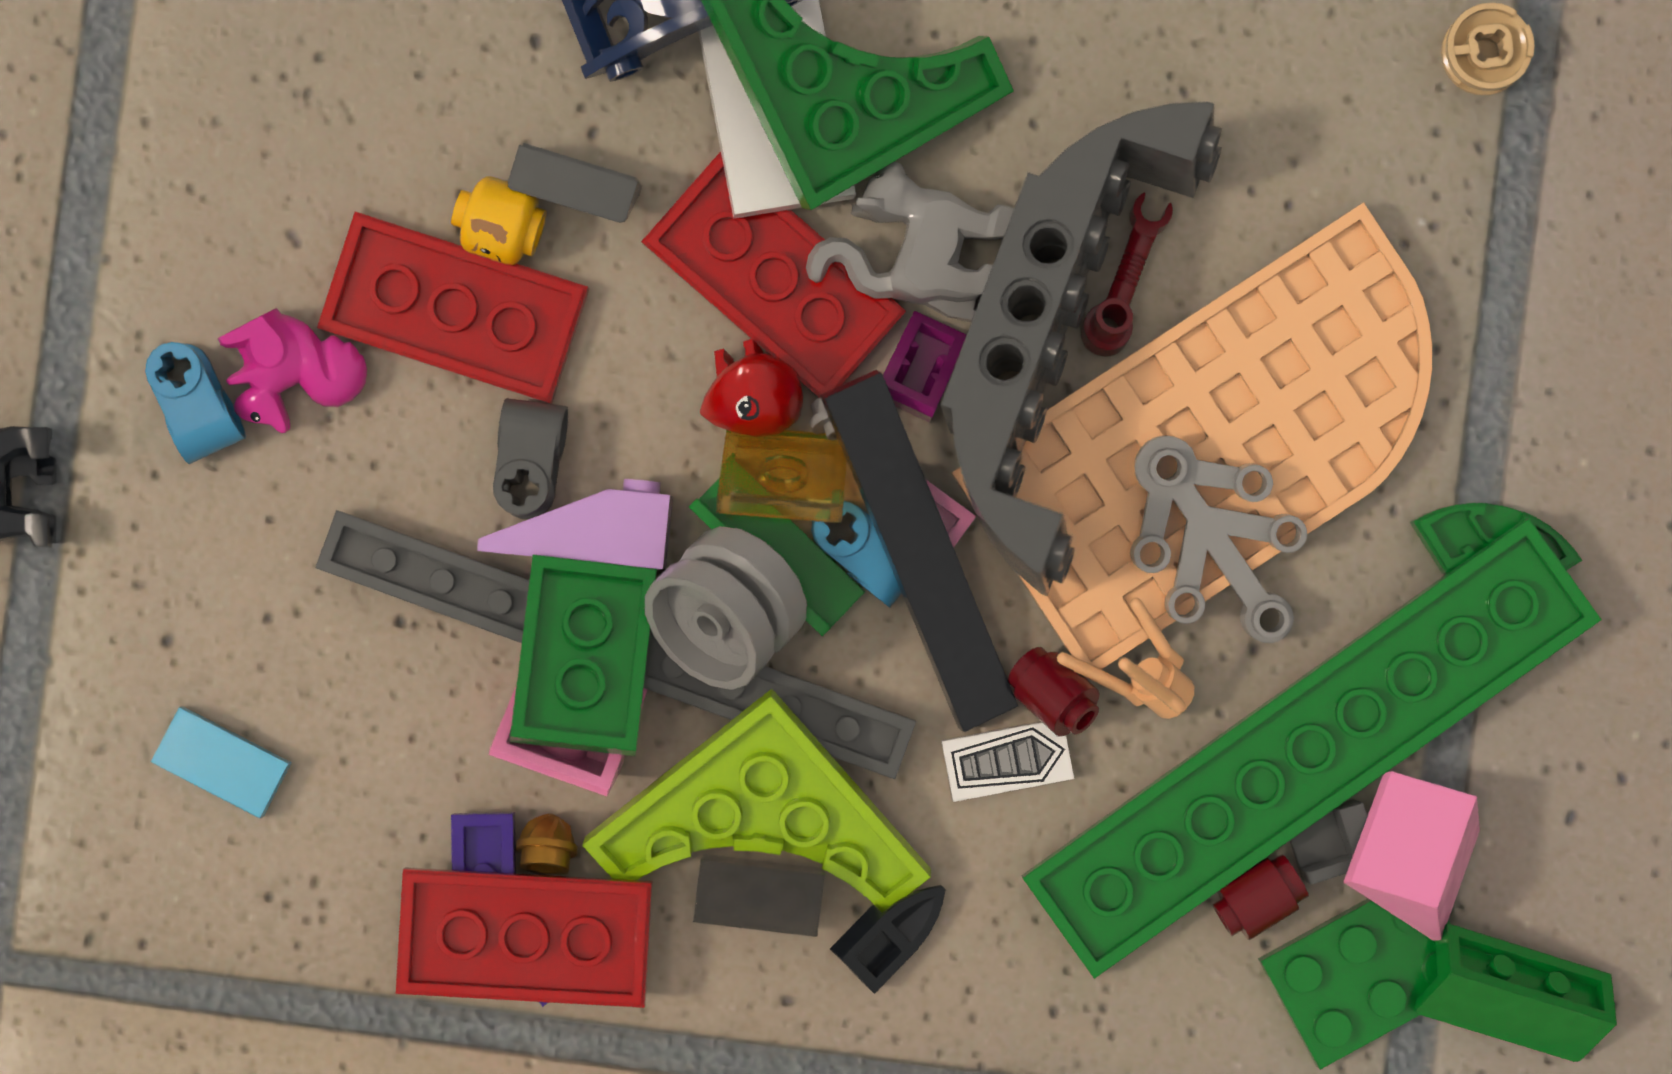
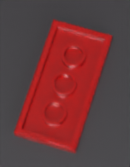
M721 151L641 241L646 248L750 339L753 338L766 353L792 366L797 373L799 381L818 398H820V395L843 385L906 313V310L892 298L875 299L857 291L847 274L845 266L841 262L835 261L831 263L821 282L815 283L809 279L806 271L808 255L817 243L825 239L792 210L733 219Z
M355 211L317 328L552 404L586 302L589 287L519 264L505 265L468 253L461 245Z
M405 867L402 874L396 994L645 1008L653 881Z

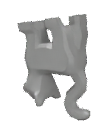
M894 161L877 171L868 180L863 197L857 198V202L852 205L851 214L855 217L868 219L873 222H903L907 225L904 240L893 268L889 272L876 273L873 271L862 248L847 238L830 237L814 246L808 255L806 271L809 279L818 283L825 277L831 263L835 261L841 262L845 266L847 274L857 291L875 299L895 298L914 304L925 305L947 318L972 323L993 264H984L977 270L967 269L960 265L958 262L963 240L1003 239L1014 208L1006 205H996L989 213L978 211L950 192L920 188L907 176L903 165Z

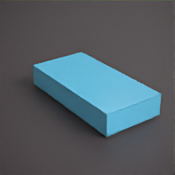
M185 707L178 708L151 760L153 764L258 818L264 817L292 763Z

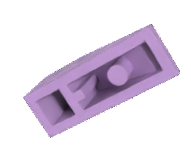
M624 479L623 490L607 489L478 538L477 551L531 557L533 555L666 570L673 496L660 494L661 482Z

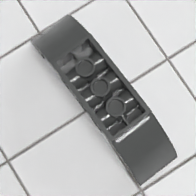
M1169 103L1131 112L1097 127L1069 146L1039 176L1027 173L941 402V408L951 434H954V446L971 503L989 540L1010 567L1042 595L1048 596L1053 581L1063 584L1071 566L1075 548L1070 547L1072 536L1067 533L1062 513L1016 498L1026 467L1020 464L1024 444L1026 441L1035 443L1041 432L1047 408L1042 407L1044 390L1047 383L1056 386L1063 373L1068 356V351L1063 349L1065 334L1068 326L1078 329L1083 319L1089 299V294L1084 292L1087 274L1089 270L1099 272L1102 267L1110 242V237L1105 236L1109 215L1111 213L1120 216L1128 197L1131 181L1127 180L1126 177L1194 198L1200 180L1211 182L1221 154L1222 147H1219L1218 143L1222 128L1214 126V103ZM1049 259H1060L1059 261L1051 264L1043 263L1045 260ZM1028 315L1040 316L1036 320L1030 322L1019 321L1020 319ZM1005 372H1019V375L1010 380L997 379Z

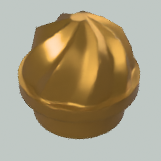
M544 814L528 821L519 839L516 841V851L521 853L520 867L530 872L541 874L568 873L570 858L577 856L578 846L575 844L571 826L554 814Z

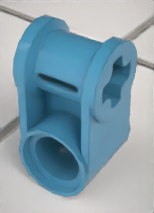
M169 342L161 344L151 352L146 361L145 368L147 381L165 416V422L171 438L186 463H194L246 438L242 421L236 414L231 399L223 390L210 359L203 350L194 345ZM173 357L177 360L190 361L191 369L184 373L185 384L181 381L168 379L167 372L175 368Z
M835 500L824 504L816 511L812 519L811 532L814 541L825 553L848 570L847 574L891 608L902 592L870 516L858 506L847 501ZM846 512L850 513L854 519L849 527L855 533L854 538L849 543L838 539L833 545L826 540L830 532L829 527L824 523L826 518L830 514L841 518Z

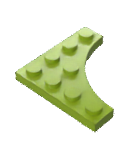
M770 689L588 833L584 837L582 844L612 879L638 880L665 865L691 857L692 852L711 848L733 846L734 851H753L781 855V852L785 851L822 864L823 870L847 882L867 897L881 912L896 901L909 895L931 878V868L773 689Z

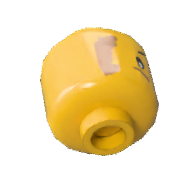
M486 176L475 185L472 193L465 190L460 191L452 213L451 225L461 228L460 243L468 253L505 265H514L524 255L531 257L534 255L544 229L547 211L539 208L537 197L510 189L508 181Z

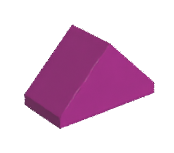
M914 310L883 374L897 408L927 422L931 421L951 378L967 334Z

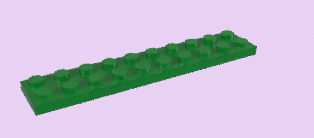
M1523 519L1022 875V878L1095 979L1602 619L1531 520Z

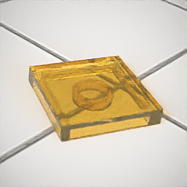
M726 430L716 512L721 514L832 523L842 522L847 460L839 441L828 440L826 433L815 434L813 432L785 430L777 435L753 437Z

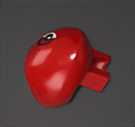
M753 338L743 341L745 356L735 362L724 348L714 351L717 378L704 396L700 408L701 416L717 427L736 434L753 437L780 434L798 421L802 411L803 392L797 373L792 366L781 359L763 353V349Z

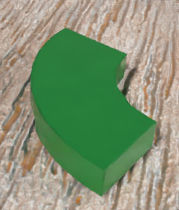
M1487 503L1457 504L1433 510L1410 521V524L1442 574L1448 573L1523 519L1531 520L1566 570L1583 561L1569 542L1550 525L1526 512L1505 506Z

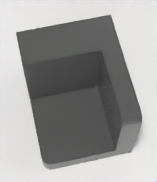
M1355 799L1345 801L1290 840L1302 880L1309 884H1315L1347 873L1367 819L1363 802Z

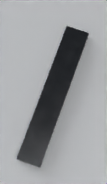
M874 370L820 395L957 727L961 731L966 732L1018 707L882 372Z

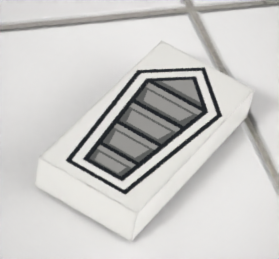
M1042 722L941 740L953 802L1074 779L1066 735L1062 737L1056 736Z

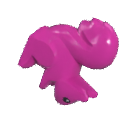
M277 308L218 338L221 346L225 348H238L244 360V366L226 379L228 385H250V388L245 390L235 400L234 410L236 414L243 420L251 423L271 425L279 433H286L290 430L289 416L281 393L288 388L300 384L314 402L324 407H340L351 402L361 393L366 384L367 365L364 356L359 354L357 348L351 342L344 343L336 336H330L321 342L307 324L294 317L281 314Z

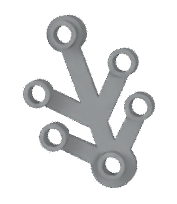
M1163 435L1147 441L1138 451L1134 465L1136 478L1148 494L1140 535L1131 546L1130 556L1135 566L1147 573L1160 572L1168 565L1171 551L1163 538L1172 501H1174L1185 517L1186 525L1174 587L1169 590L1165 597V609L1169 616L1180 623L1189 624L1197 621L1203 615L1205 600L1199 590L1208 551L1243 603L1240 611V621L1245 632L1263 643H1275L1285 638L1290 632L1294 621L1290 604L1284 598L1265 591L1228 535L1269 542L1275 549L1291 553L1299 550L1306 542L1307 529L1305 524L1299 518L1290 514H1279L1272 518L1210 507L1194 486L1195 484L1233 489L1240 498L1250 502H1259L1265 499L1272 490L1273 479L1270 472L1265 467L1254 463L1235 467L1197 460L1192 448L1185 441L1174 436ZM1173 456L1177 462V471L1172 477L1163 479L1157 473V464L1162 457ZM1257 471L1262 477L1261 488L1253 494H1247L1242 486L1243 478L1247 473ZM1285 522H1292L1296 528L1294 540L1288 544H1280L1277 539L1279 526ZM1150 542L1157 543L1161 549L1159 559L1153 564H1144L1140 558L1142 547ZM1183 593H1191L1195 599L1193 610L1186 615L1177 614L1175 610L1177 597ZM1276 608L1280 616L1277 626L1270 630H1264L1260 625L1261 614L1266 609Z

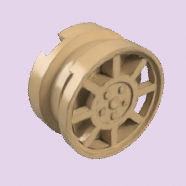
M1500 3L1478 4L1462 13L1447 30L1441 46V60L1444 70L1457 87L1468 93L1484 96L1502 92L1516 82L1528 68L1534 55V36L1530 25H1526L1515 9Z

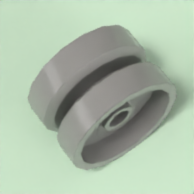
M719 526L704 532L685 551L680 561L671 564L652 583L645 594V616L653 636L669 658L696 679L710 686L732 690L747 685L766 666L773 654L779 652L795 636L806 621L807 601L795 573L784 558L766 542L742 529Z

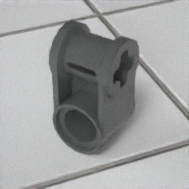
M511 398L504 400L498 428V455L493 482V495L498 505L514 517L528 520L546 513L552 507L555 498L559 463L563 456L567 436L568 406ZM524 475H529V481L539 487L537 496H527L524 506H520V500L510 493L512 484H522Z

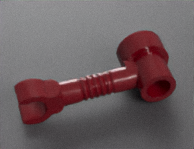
M1145 192L1137 197L1130 210L1129 219L1133 227L1109 293L1103 302L1094 306L1087 313L1081 325L1080 334L1083 344L1090 352L1098 356H1113L1122 351L1129 341L1133 331V313L1130 304L1138 285L1137 282L1140 280L1139 277L1142 275L1143 266L1146 264L1145 261L1149 256L1156 236L1165 230L1172 218L1173 207L1171 202L1167 205L1160 220L1149 221L1144 218L1141 206L1145 200ZM1103 318L1114 320L1118 327L1113 328L1106 325Z

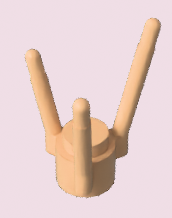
M1139 598L1131 600V608L1160 655L1158 658H1147L1138 665L1127 658H1122L1118 664L1119 668L1131 677L1132 683H1127L1067 653L1062 652L1058 654L1057 661L1061 665L1124 696L1135 706L1145 704L1161 718L1170 719L1177 717L1192 702L1194 696L1193 682L1180 671L1184 662L1183 657L1171 648L1152 615Z

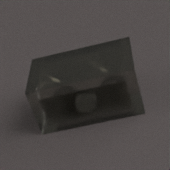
M703 854L700 860L693 922L817 937L825 870L817 867Z

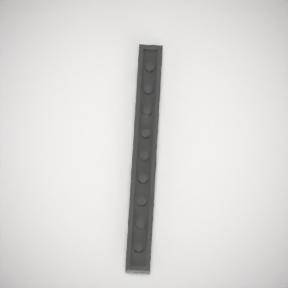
M336 510L318 558L316 569L522 643L529 579ZM650 628L643 688L730 720L738 716L770 689H773L832 757L896 779L916 720L767 666L745 686L732 690L710 686L689 675L669 658L653 636Z

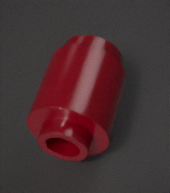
M1042 647L1031 649L1017 661L1008 677L1009 684L1015 689V698L1056 736L1062 737L1069 733L1074 735L1082 733L1094 722L1099 713V707L1097 706L1100 696L1099 690L1084 676L1061 665L1057 661V652H1047Z
M1282 854L1272 861L1266 857L1219 890L1218 894L1221 900L1212 906L1231 936L1242 931L1244 936L1251 940L1298 911L1299 906L1297 903L1309 897V893L1294 867Z

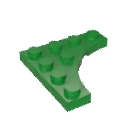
M701 0L803 209L813 210L1014 92L989 36H977L959 46L938 53L915 57H887L860 51L841 42L832 41L803 22V18L785 0Z

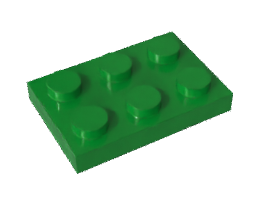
M541 555L532 556L510 742L635 756L650 626L645 616V594L656 580L657 569Z
M1368 898L1258 958L1315 1065L1320 1070L1418 1017L1419 1014L1416 1013V1000L1438 977L1435 941Z

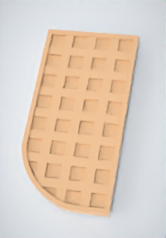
M1364 202L1049 408L1037 441L1035 443L1025 442L1020 464L1026 467L1016 498L1062 513L1067 533L1072 536L1070 547L1075 548V552L1063 584L1053 581L1048 596L1042 595L1020 575L1018 576L1071 656L1102 670L1149 639L1138 621V617L1131 608L1130 603L1134 598H1139L1143 602L1160 630L1176 621L1169 616L1165 609V597L1169 590L1174 587L1186 519L1174 501H1172L1163 538L1171 551L1168 565L1160 572L1147 573L1135 566L1130 556L1131 546L1140 535L1148 494L1136 478L1134 469L1135 459L1140 448L1150 439L1163 435L1177 437L1185 441L1192 448L1197 460L1240 467L1247 463H1254L1265 467L1272 476L1273 487L1270 494L1259 502H1250L1242 499L1233 489L1195 484L1194 486L1210 507L1272 518L1279 514H1290L1299 518L1305 524L1307 534L1370 494L1389 476L1402 459L1418 429L1429 395L1432 374L1430 323L1424 299L1414 277ZM1164 456L1157 464V473L1163 479L1172 477L1177 471V462L1173 456ZM959 467L951 474L971 503L961 468ZM1257 471L1247 473L1242 481L1243 489L1247 494L1257 492L1262 485V477ZM1292 522L1281 524L1277 530V539L1280 544H1288L1296 536V528ZM1228 535L1251 570H1254L1281 552L1272 547L1269 542ZM1155 542L1145 544L1140 551V558L1144 564L1155 563L1161 555V549ZM1208 551L1199 590L1205 601L1230 586ZM1183 593L1175 601V610L1180 615L1189 613L1195 606V599L1191 593Z

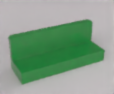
M733 464L699 499L696 498L688 506L710 529L719 526L742 529L766 542L782 556L800 581L807 601L806 621L822 637L865 593L855 581Z
M1449 923L1445 925L1441 940L1435 941L1438 977L1416 1000V1013L1573 1062L1581 1061L1617 1025L1612 974Z

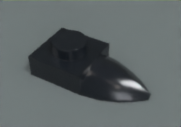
M942 885L915 891L896 901L883 912L872 905L840 937L830 950L875 994L918 950L928 937L938 919L946 889Z

